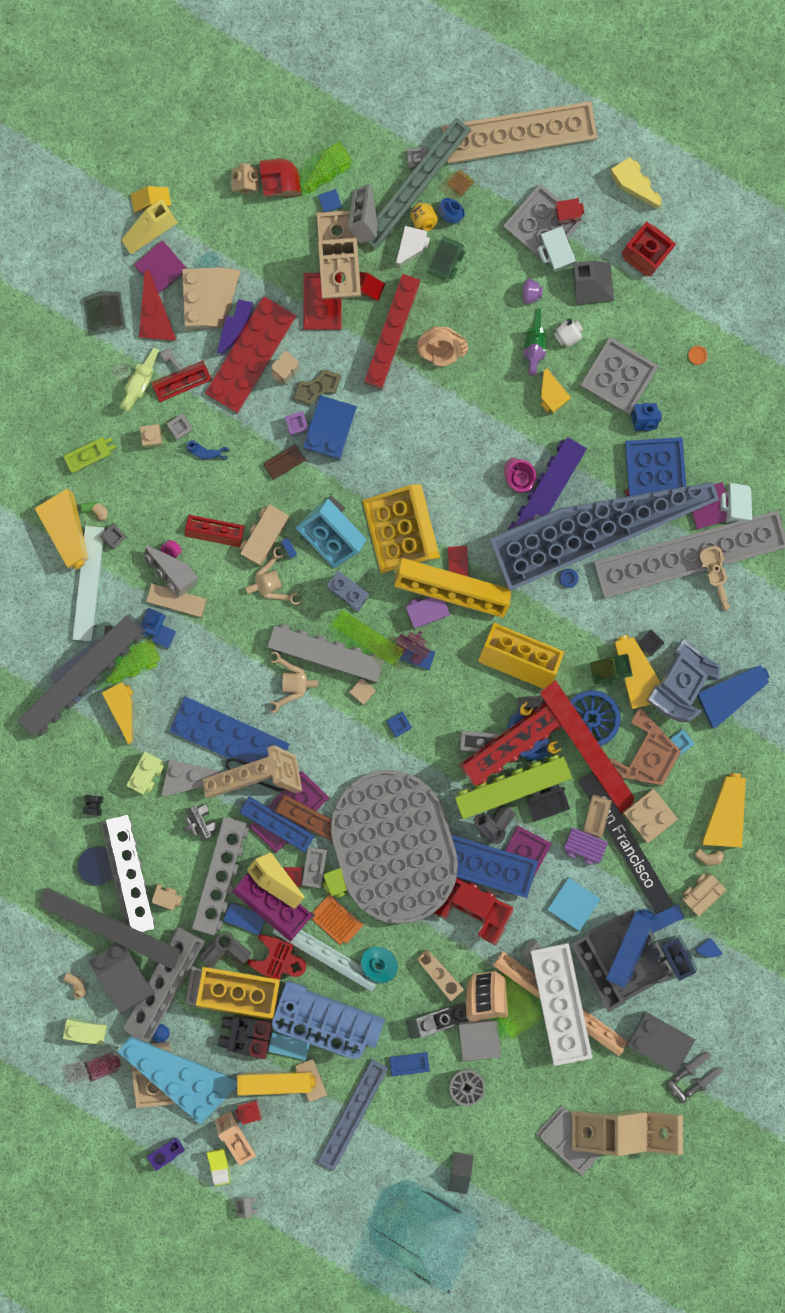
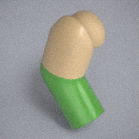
M99 502L81 504L82 513L94 512L98 515L99 520L107 519V508Z

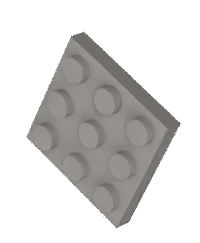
M539 184L503 225V228L542 261L538 252V248L543 245L541 234L562 226L568 240L581 225L583 219L558 225L555 204L560 200L542 184ZM543 249L545 258L549 259L545 249Z
M609 337L580 387L630 415L634 404L638 402L659 365Z

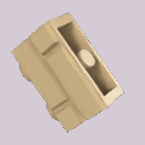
M284 351L279 357L280 360H276L271 366L273 371L271 373L272 378L280 385L282 383L288 384L293 379L292 376H295L300 371L299 361L288 351Z
M703 873L696 880L698 884L694 888L690 886L682 893L684 897L681 900L698 917L726 891L724 886L711 873L707 875Z

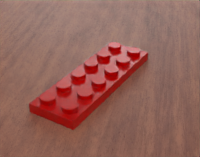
M264 296L205 394L239 413L297 315Z

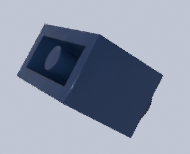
M681 935L662 944L661 947L678 981L697 972L698 969Z

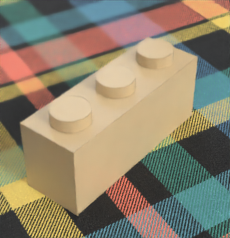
M270 504L267 508L264 507L259 514V517H261L259 523L253 524L249 531L251 534L248 541L244 540L240 546V554L260 567L290 518L289 515Z

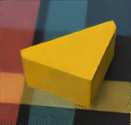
M147 186L131 193L134 213L145 211L161 199H163L167 207L171 206L168 187Z

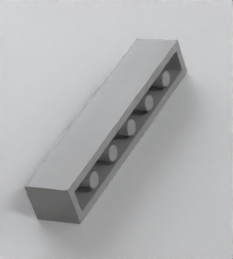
M279 624V627L274 625L268 649L378 683L384 664L381 655L372 652L370 655L363 654L362 649L352 647V650L344 648L345 644L334 641V644L328 643L325 637L316 635L313 638L309 637V633L298 629L297 632H294L287 625Z

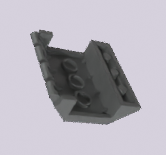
M630 909L612 918L570 944L608 1012L623 1005L626 1000L651 986L666 981L671 977L670 973L673 972L668 959L664 961L661 959L665 954L659 943H652L656 938L651 931L628 984L623 988L606 980L636 912L634 909Z

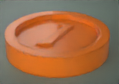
M694 346L690 349L688 358L691 363L701 365L707 359V351L702 346Z

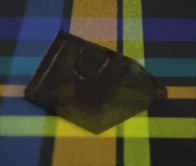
M98 291L83 298L88 335L126 329L120 292Z

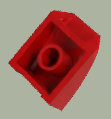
M646 221L621 254L624 261L636 268L643 276H652L676 246V243L656 226Z

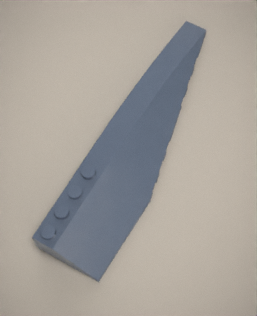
M709 482L569 506L554 510L490 538V543L503 583L511 591L716 502L719 498L714 483Z

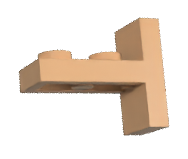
M232 1111L215 1119L219 1138L225 1142L239 1166L256 1157V1153L238 1126Z

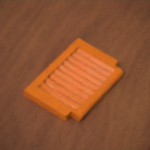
M330 894L313 912L315 916L312 920L339 945L343 942L347 944L363 926L359 920Z

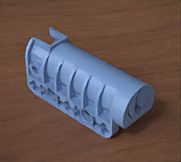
M287 981L272 1021L275 1031L351 1059L361 1057L366 1045L373 1048L376 1047L385 1018L307 990L308 987ZM288 1004H293L294 1008H289ZM281 1018H283L284 1023H286L282 1027L279 1026L278 1022ZM293 1021L294 1023L291 1026V1030H288L290 1022ZM303 1025L305 1032H296L295 1026ZM309 1027H310V1028H312V1030H311L310 1036L307 1037L306 1035H307V1033H308V1031H309ZM318 1031L321 1032L322 1036L319 1040L315 1039L316 1036L314 1035ZM327 1034H329L330 1036H329L328 1042H327V1044H326V1043H324L325 1040H326L325 1038L327 1037ZM333 1038H339L342 1044L340 1046H334L331 1043V1040ZM345 1041H348V1045L346 1046V1050H343V1048H344V1046H345ZM357 1045L358 1050L355 1053L351 1052L352 1048L350 1047Z

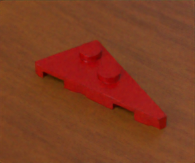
M145 270L139 337L176 341V336L155 286L154 279L150 271Z

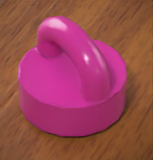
M173 540L166 541L160 548L161 552L174 558L181 554V547Z

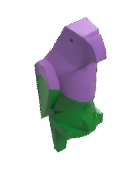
M537 308L533 327L528 329L523 355L529 363L528 375L537 376L538 363L546 355V329L541 328L540 308Z

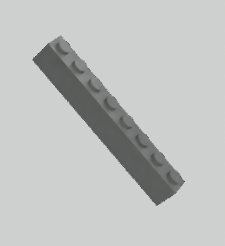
M131 614L126 615L18 720L19 723L32 737L43 736L49 730L48 726L52 722L55 724L63 717L61 713L65 709L70 710L76 704L75 700L79 696L83 697L89 692L90 689L88 687L92 683L97 684L104 677L102 675L104 671H110L117 664L115 661L120 656L122 658L131 651L129 647L133 643L137 645L144 638L143 634L146 630Z

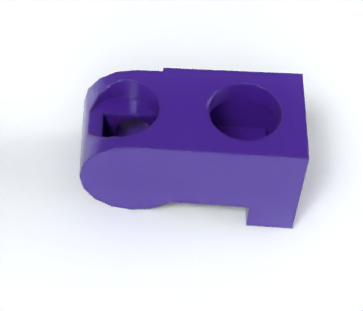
M176 1137L149 1153L146 1157L155 1171H157L183 1153L185 1149Z

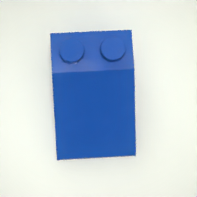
M320 395L303 446L304 450L341 461L357 406Z

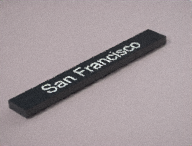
M594 772L578 780L590 802L593 795L612 800ZM612 800L605 827L655 912L658 913L672 905L673 902Z

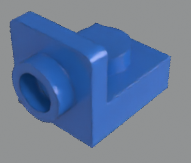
M148 608L141 622V626L146 630L143 635L147 637L149 634L157 636L166 615Z

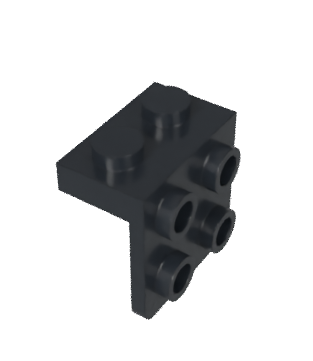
M559 784L547 788L548 792L544 794L538 791L529 795L530 799H527L526 802L534 822L570 809L564 793V786L559 787Z

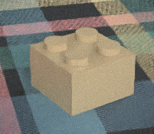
M651 789L622 812L646 843H649L678 820L654 789Z

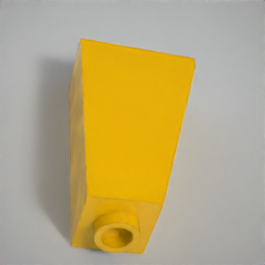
M65 489L36 507L35 510L66 566L77 570L85 565L84 562L89 560L74 494L71 490Z
M628 635L618 637V641L614 642V647L630 708L632 710L651 705L647 698L654 686L660 684V680L634 637L629 638Z
M729 773V777H724L701 845L742 847L746 778H741V774Z
M253 1071L237 1075L238 1095L310 1093L313 1091V1088H316V1076H313V1071Z

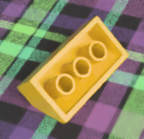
M493 623L478 662L545 689L554 681L564 651Z

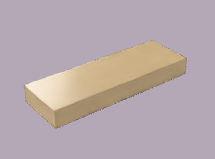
M152 583L146 600L148 603L201 618L207 601L205 598L188 593L178 598L168 588Z

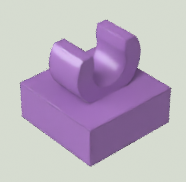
M303 411L285 416L290 436L309 430Z

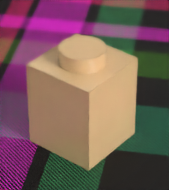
M159 424L140 427L144 449L163 446Z

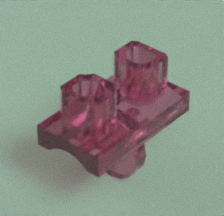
M419 631L417 635L410 632L408 637L400 634L396 640L397 644L394 652L400 656H404L407 649L414 652L410 661L419 665L424 658H427L431 650L423 646L427 641L421 638L423 632Z
M111 1052L84 1063V1066L87 1069L89 1081L91 1082L118 1071L121 1063L117 1055L113 1056Z

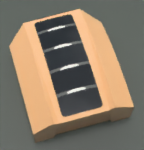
M496 971L473 974L468 981L466 1012L467 1019L470 1022L508 1017L505 977Z

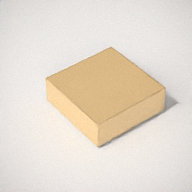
M361 678L349 693L364 705L376 690Z

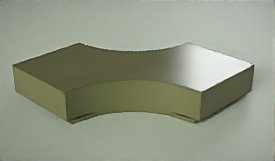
M323 369L320 376L310 382L299 381L293 400L312 406V403L318 396L325 393L336 394L341 375Z

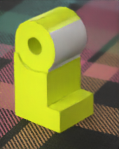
M225 1147L207 1151L214 1186L230 1184Z

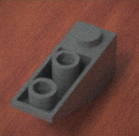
M465 1002L405 1021L410 1038L415 1039L469 1020L467 1019Z

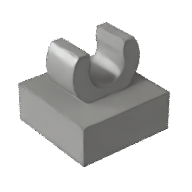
M426 147L407 149L409 169L416 168L426 156Z
M245 1196L235 1197L236 1216L251 1218L252 1213L258 1212V1209H252L251 1206L253 1202H257V1199Z

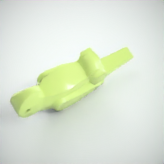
M153 348L145 363L137 364L136 371L125 386L126 396L120 404L121 409L127 412L130 411L138 398L143 397L153 374L152 368L160 350Z

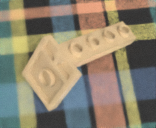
M275 745L268 747L269 757L202 779L205 797L213 798L273 778V783L294 793L301 792L302 786L296 755Z

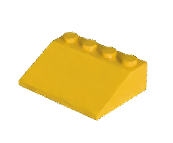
M411 484L362 500L381 574L397 570L401 558L422 564L440 558L422 484Z

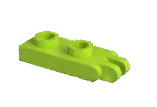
M101 437L64 455L63 457L71 473L78 472L110 456V451L117 448L115 444L107 446V444L113 442L112 437L106 440Z

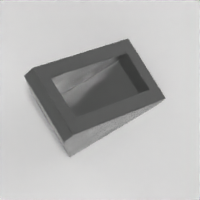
M454 1152L448 1191L467 1194L474 1155Z

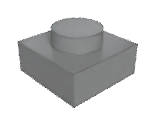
M183 413L167 423V426L177 440L193 431Z

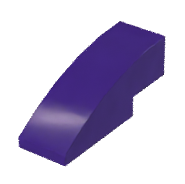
M238 299L234 317L226 316L217 351L219 356H223L238 340L250 319L254 307L253 302Z

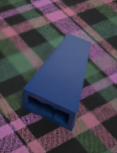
M759 665L698 693L697 698L711 729L719 726L769 683L768 678L770 677L765 667L762 668Z
M638 909L635 912L606 980L623 988L631 980L656 920V916L652 915L651 911Z

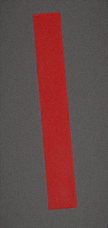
M554 680L540 692L541 696L622 813L633 804L634 795L557 681Z

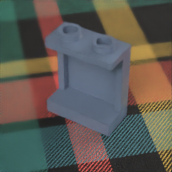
M339 570L327 584L330 592L356 612H359L370 598L366 591Z

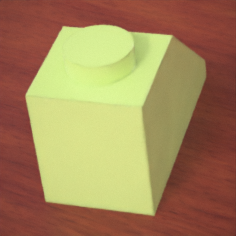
M68 1018L63 1039L103 1045L107 1025Z

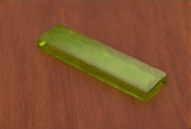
M344 610L341 611L332 625L392 666L396 665L405 651Z

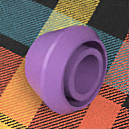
M530 278L525 280L523 302L526 305L538 302V298L542 299L543 287H539V283Z

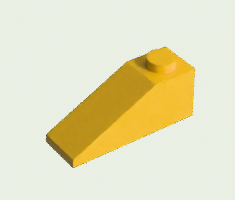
M121 682L102 692L127 743L131 744L133 743V699L131 695L134 693L129 684L125 685L124 682Z

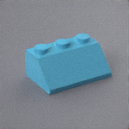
M329 499L316 506L295 527L333 568L359 553L367 540Z

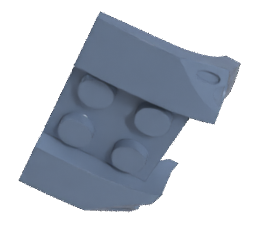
M681 639L673 653L675 656L660 684L654 686L647 701L665 716L678 722H689L702 712L691 705L706 680L720 679V666L700 653L686 640Z

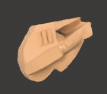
M434 326L420 336L417 344L419 355L437 366L450 365L456 362L458 357H463L469 350L466 339L449 327Z

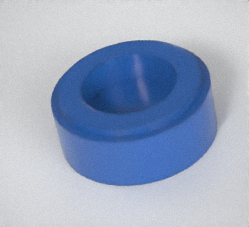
M565 569L561 572L559 581L563 587L572 588L578 582V574L573 569Z

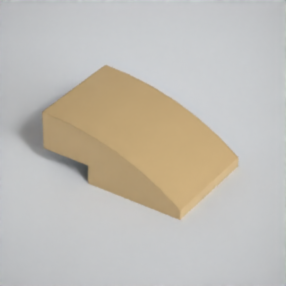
M170 1041L150 1043L157 1048L165 1049L171 1053ZM132 1065L136 1108L175 1104L171 1098Z

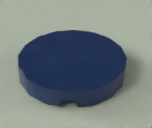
M92 847L84 851L80 856L78 872L87 883L102 885L112 879L113 876L106 848Z

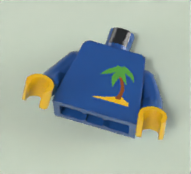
M524 702L521 708L510 718L506 730L529 715L534 708L526 710L525 705L528 702ZM546 738L543 741L538 740L534 743L535 746L528 752L523 751L520 753L519 758L541 760L552 753L555 754L561 751L562 748L554 749V744L558 741L549 743Z

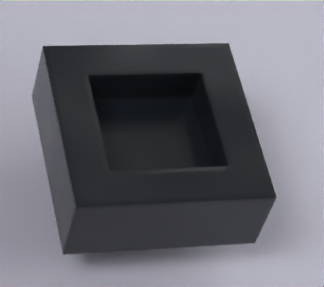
M651 629L637 644L652 656L665 642Z

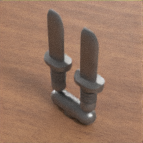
M708 1052L702 1053L688 1065L685 1062L683 1064L685 1068L677 1073L673 1080L670 1079L666 1082L667 1087L680 1103H685L687 1097H692L701 1088L705 1091L707 1089L705 1086L723 1072L722 1068L717 1067L701 1080L696 1078L697 1084L689 1088L685 1094L675 1082H680L688 1073L691 1076L694 1075L693 1071L711 1057Z

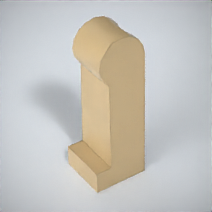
M428 949L416 958L450 1001L464 990Z

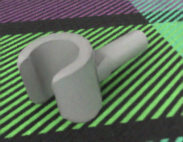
M170 349L160 352L164 362L171 360V363L179 372L183 370Z

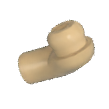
M698 849L694 857L705 865L712 866L720 864L723 861L724 854L721 851H716L714 854L708 855L701 849Z
M67 972L63 981L73 986L74 998L81 999L86 994L84 981Z

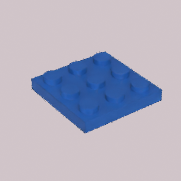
M683 437L625 441L629 496L686 487Z

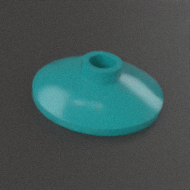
M371 947L361 957V969L364 975L371 981L387 983L395 977L398 965L396 958L389 950L383 947Z

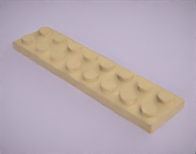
M589 101L463 122L472 131L452 154L447 164L597 140L592 103ZM449 125L441 126L442 134L446 131Z

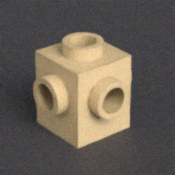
M243 163L239 164V167L231 169L233 192L249 194L259 191L258 168Z

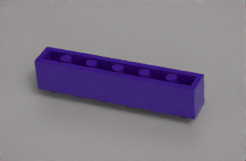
M569 437L565 441H560L556 448L559 452L556 457L551 456L546 465L549 469L546 474L541 473L537 480V483H539L537 489L534 490L532 488L527 497L529 499L527 506L522 505L517 513L520 516L516 523L513 521L508 530L533 520L536 514L543 516L550 512L586 452V447Z

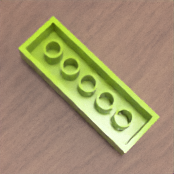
M555 755L547 758L548 763L541 764V762L529 765L530 769L524 772L521 768L511 772L512 776L508 778L502 775L494 778V783L487 785L485 782L480 786L476 785V790L469 792L468 789L457 792L458 796L454 799L462 819L572 779L565 758Z

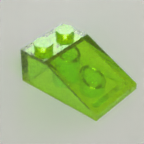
M502 973L500 975L504 976L506 981L508 1017L497 1018L511 1039H513L544 1017L524 987Z

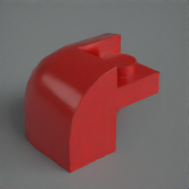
M281 158L259 161L264 197L283 195V198L302 196L300 174L293 162Z

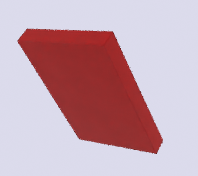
M303 273V330H342V298L322 299L321 274ZM342 273L335 276L337 283H342Z

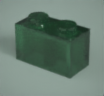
M443 236L427 273L446 282H449L450 278L454 279L458 271L455 268L458 261L462 262L466 253L463 251L464 244Z
M628 654L590 662L594 685L602 684L603 687L614 685V683L626 682L625 678L633 676Z

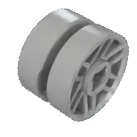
M460 1069L450 1079V1094L453 1100L462 1106L475 1105L483 1098L485 1093L483 1078L473 1069ZM465 1084L471 1086L468 1091L464 1089Z

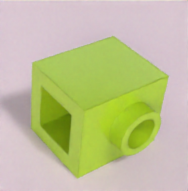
M341 868L323 874L326 881L323 883L327 894L331 893V896L336 895L337 898L348 894Z

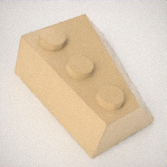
M221 267L182 269L186 330L223 328L225 318L230 311L241 270Z

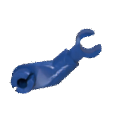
M194 440L187 443L188 451L201 460L216 459V457H220L222 460L228 459V456L221 455L223 451L230 452L227 447L215 451V449L207 450Z

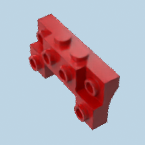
M456 878L455 885L448 899L433 914L446 920L453 907L484 923L478 933L479 938L496 946L505 931V926L512 916L514 908L496 899L494 894L478 890L479 888L475 884L470 882L467 884Z

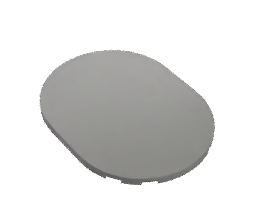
M384 770L373 772L357 779L344 791L338 799L332 815L331 838L339 867L342 869L347 886L346 889L353 901L370 916L389 923H411L424 919L437 911L453 890L457 877L458 861L442 804L433 790L413 775L400 771Z

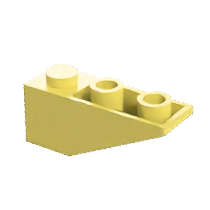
M629 157L611 169L610 174L620 189L656 209L661 207L662 199L657 192H653L650 187V180L647 176L642 175L640 172L641 167L636 160L633 161Z
M161 199L144 211L121 241L129 253L133 254L178 222L163 199Z
M271 852L255 859L247 869L257 885L295 909L305 898Z

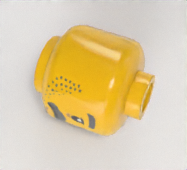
M418 203L410 213V218L416 229L430 231L438 222V217L433 207L428 203Z

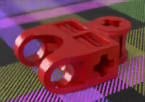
M258 935L257 939L264 942V945L268 947L269 955L263 961H255L249 958L247 962L249 966L265 976L278 980L281 979L283 973L293 977H299L305 973L307 968L305 960L291 954L294 947L293 944L278 937ZM299 962L301 970L294 972V967L291 965Z

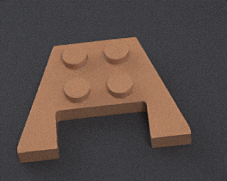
M639 708L631 723L648 732L630 767L612 758L610 761L621 778L663 785L681 751L650 717Z

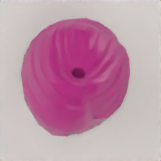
M511 457L505 464V479L513 491L524 493L533 488L537 476L530 462Z

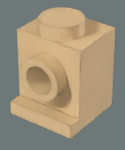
M158 884L151 903L171 910L179 907L183 897L176 894L177 890L166 887L164 890L162 889L163 885Z

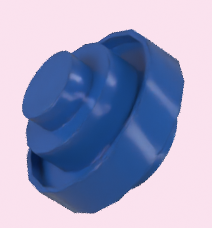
M444 198L438 204V212L445 222L457 224L465 216L462 205L454 199Z

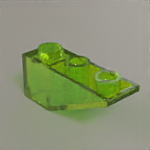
M340 141L323 151L302 187L304 194L315 192L319 188L318 185L323 182L326 184L331 182L335 178L334 175L339 172L343 174L351 168L352 159Z
M150 639L134 646L106 679V684L111 683L115 685L122 682V678L129 675L132 678L139 675L142 669L147 668L148 671L158 667L157 663L161 659L153 640Z

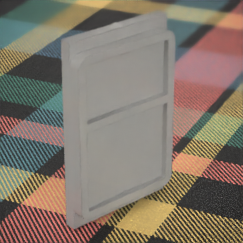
M563 1105L548 1118V1121L536 1133L581 1176L602 1155L572 1151V1113ZM588 1129L587 1133L591 1137L592 1132Z

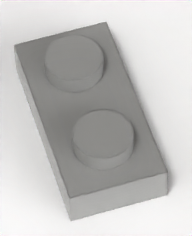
M308 847L302 881L303 886L321 888L327 850Z

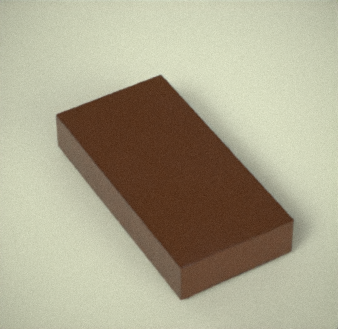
M295 444L263 463L272 480H275L306 460Z

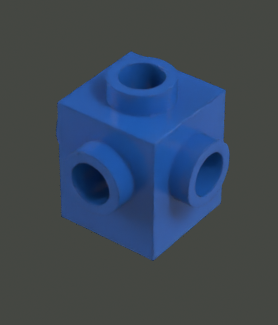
M657 403L634 404L631 413L634 431L657 430L658 424L662 420V413L658 410Z

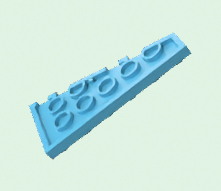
M129 1036L117 1049L120 1055L200 1125L237 1087V1079L234 1077L231 1078L224 1075V1073L216 1072L202 1064L180 1055L172 1054L165 1049L157 1048L133 1036Z

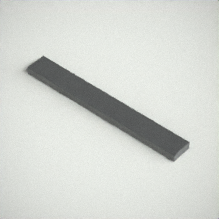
M48 887L44 889L39 904L40 907L171 969L175 968L181 950Z

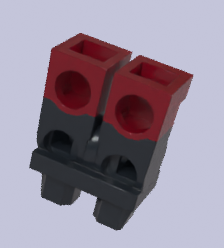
M237 1015L234 1017H223L221 1027L231 1029L230 1036H219L218 1046L227 1048L229 1052L261 1059L267 1058L272 1021Z

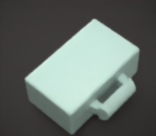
M562 226L541 234L543 245L538 248V252L543 264L551 263L553 271L556 272L575 263L576 260ZM543 249H545L549 259L545 258Z
M730 483L727 489L728 507H726L725 493L721 495L720 501L721 511L727 512L725 522L752 521L751 488L747 485Z

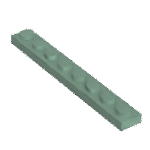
M458 118L453 120L377 216L376 237L365 242L375 250L379 248L472 131L471 128Z

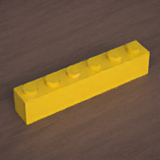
M401 558L396 570L394 587L502 618H504L510 606L511 591L506 587Z

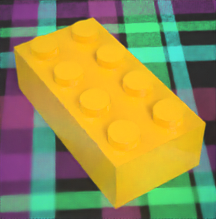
M203 967L196 1007L273 1020L280 980Z

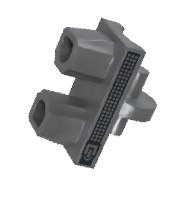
M205 804L197 807L194 805L186 810L189 817L184 819L187 827L183 828L184 832L190 830L192 836L198 834L203 841L218 829L213 820L205 824L202 817L209 814Z

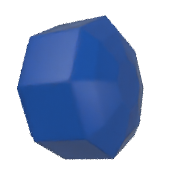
M159 1024L152 1039L157 1043L165 1042L170 1036L169 1028L164 1024Z

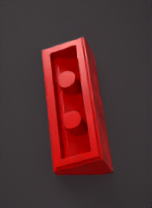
M204 360L183 368L181 372L176 371L151 382L159 402H162L207 383L212 379Z
M189 514L184 537L240 548L245 525Z

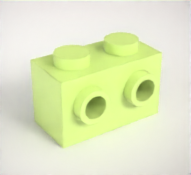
M144 752L126 786L143 795L147 792L150 793L155 784L152 781L156 775L159 776L164 768L162 765L163 760L148 752Z

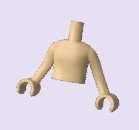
M276 547L273 551V557L257 571L255 577L256 584L245 587L247 594L259 591L264 598L291 601L294 605H299L302 601L293 602V597L298 596V593L292 595L272 593L282 589V585L276 570L266 572L278 559L285 556V554L277 556L276 551L282 549V547Z
M271 652V654H277L278 656L276 661H271L272 663H279L285 668L297 672L283 673V693L296 694L289 695L277 702H270L269 704L276 705V709L269 712L276 713L280 710V706L303 697L307 687L318 688V680H307L303 669L282 659V655L279 652Z

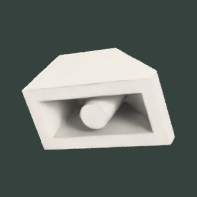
M405 226L396 266L401 267L421 255L424 248L428 249L430 238L427 237V231Z

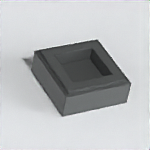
M114 523L99 536L111 550H114L126 538L125 534Z

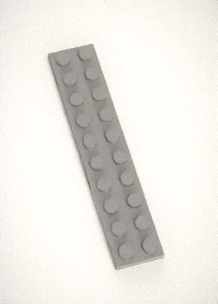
M778 510L752 517V521H737L594 561L603 598L613 597L706 571L707 567L701 566L702 562L699 558V553L708 546L713 545L721 548L723 558H725L722 561V566L784 549L785 532Z

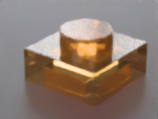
M459 169L447 185L462 197L474 184V181Z

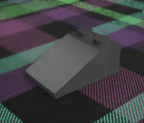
M117 943L89 961L96 976L121 1015L154 995L129 948Z
M645 1011L629 1038L627 1046L677 1073L696 1039Z

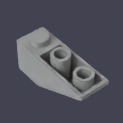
M148 545L145 547V561L156 569L157 576L160 579H164L172 594L175 593L179 598L197 586L198 577L186 563Z

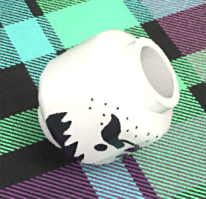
M568 318L556 326L554 335L561 346L570 347L582 339L581 331L584 329L578 320L574 322L571 318Z

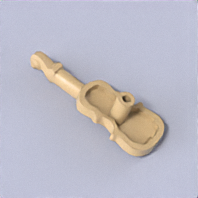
M713 545L705 547L699 553V558L702 562L701 566L707 567L709 583L716 586L722 603L721 609L727 611L730 608V604L727 602L723 583L727 580L725 569L722 568V561L725 558H723L720 547Z

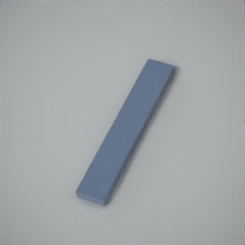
M373 1059L370 1060L317 1163L332 1171L335 1170L383 1080L388 1067Z

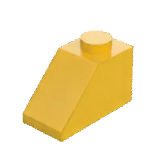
M546 368L542 378L540 398L542 403L540 405L545 412L548 413L550 411L553 415L569 402L571 397Z

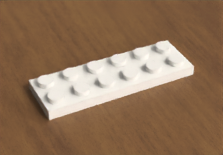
M569 943L531 950L554 1066L592 1059Z

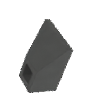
M585 261L573 263L576 305L614 301L611 265L609 262Z

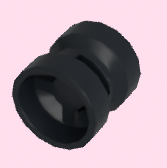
M85 795L84 801L86 804L82 814L102 816L101 804L104 797Z

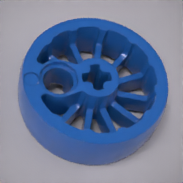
M586 690L576 694L569 700L576 711L583 715L581 718L592 733V728L595 729L599 738L597 742L600 746L609 743L616 736L620 728L621 714L618 705L609 695L597 690ZM591 696V710L588 709L584 697ZM595 697H599L602 699V702L594 710ZM581 700L586 712H583L574 704ZM607 702L611 708L599 714L598 711ZM613 711L614 719L601 718L602 715ZM588 714L596 716L595 724L587 722L589 719ZM600 722H613L612 730H609ZM597 726L601 727L609 733L604 739L602 738Z

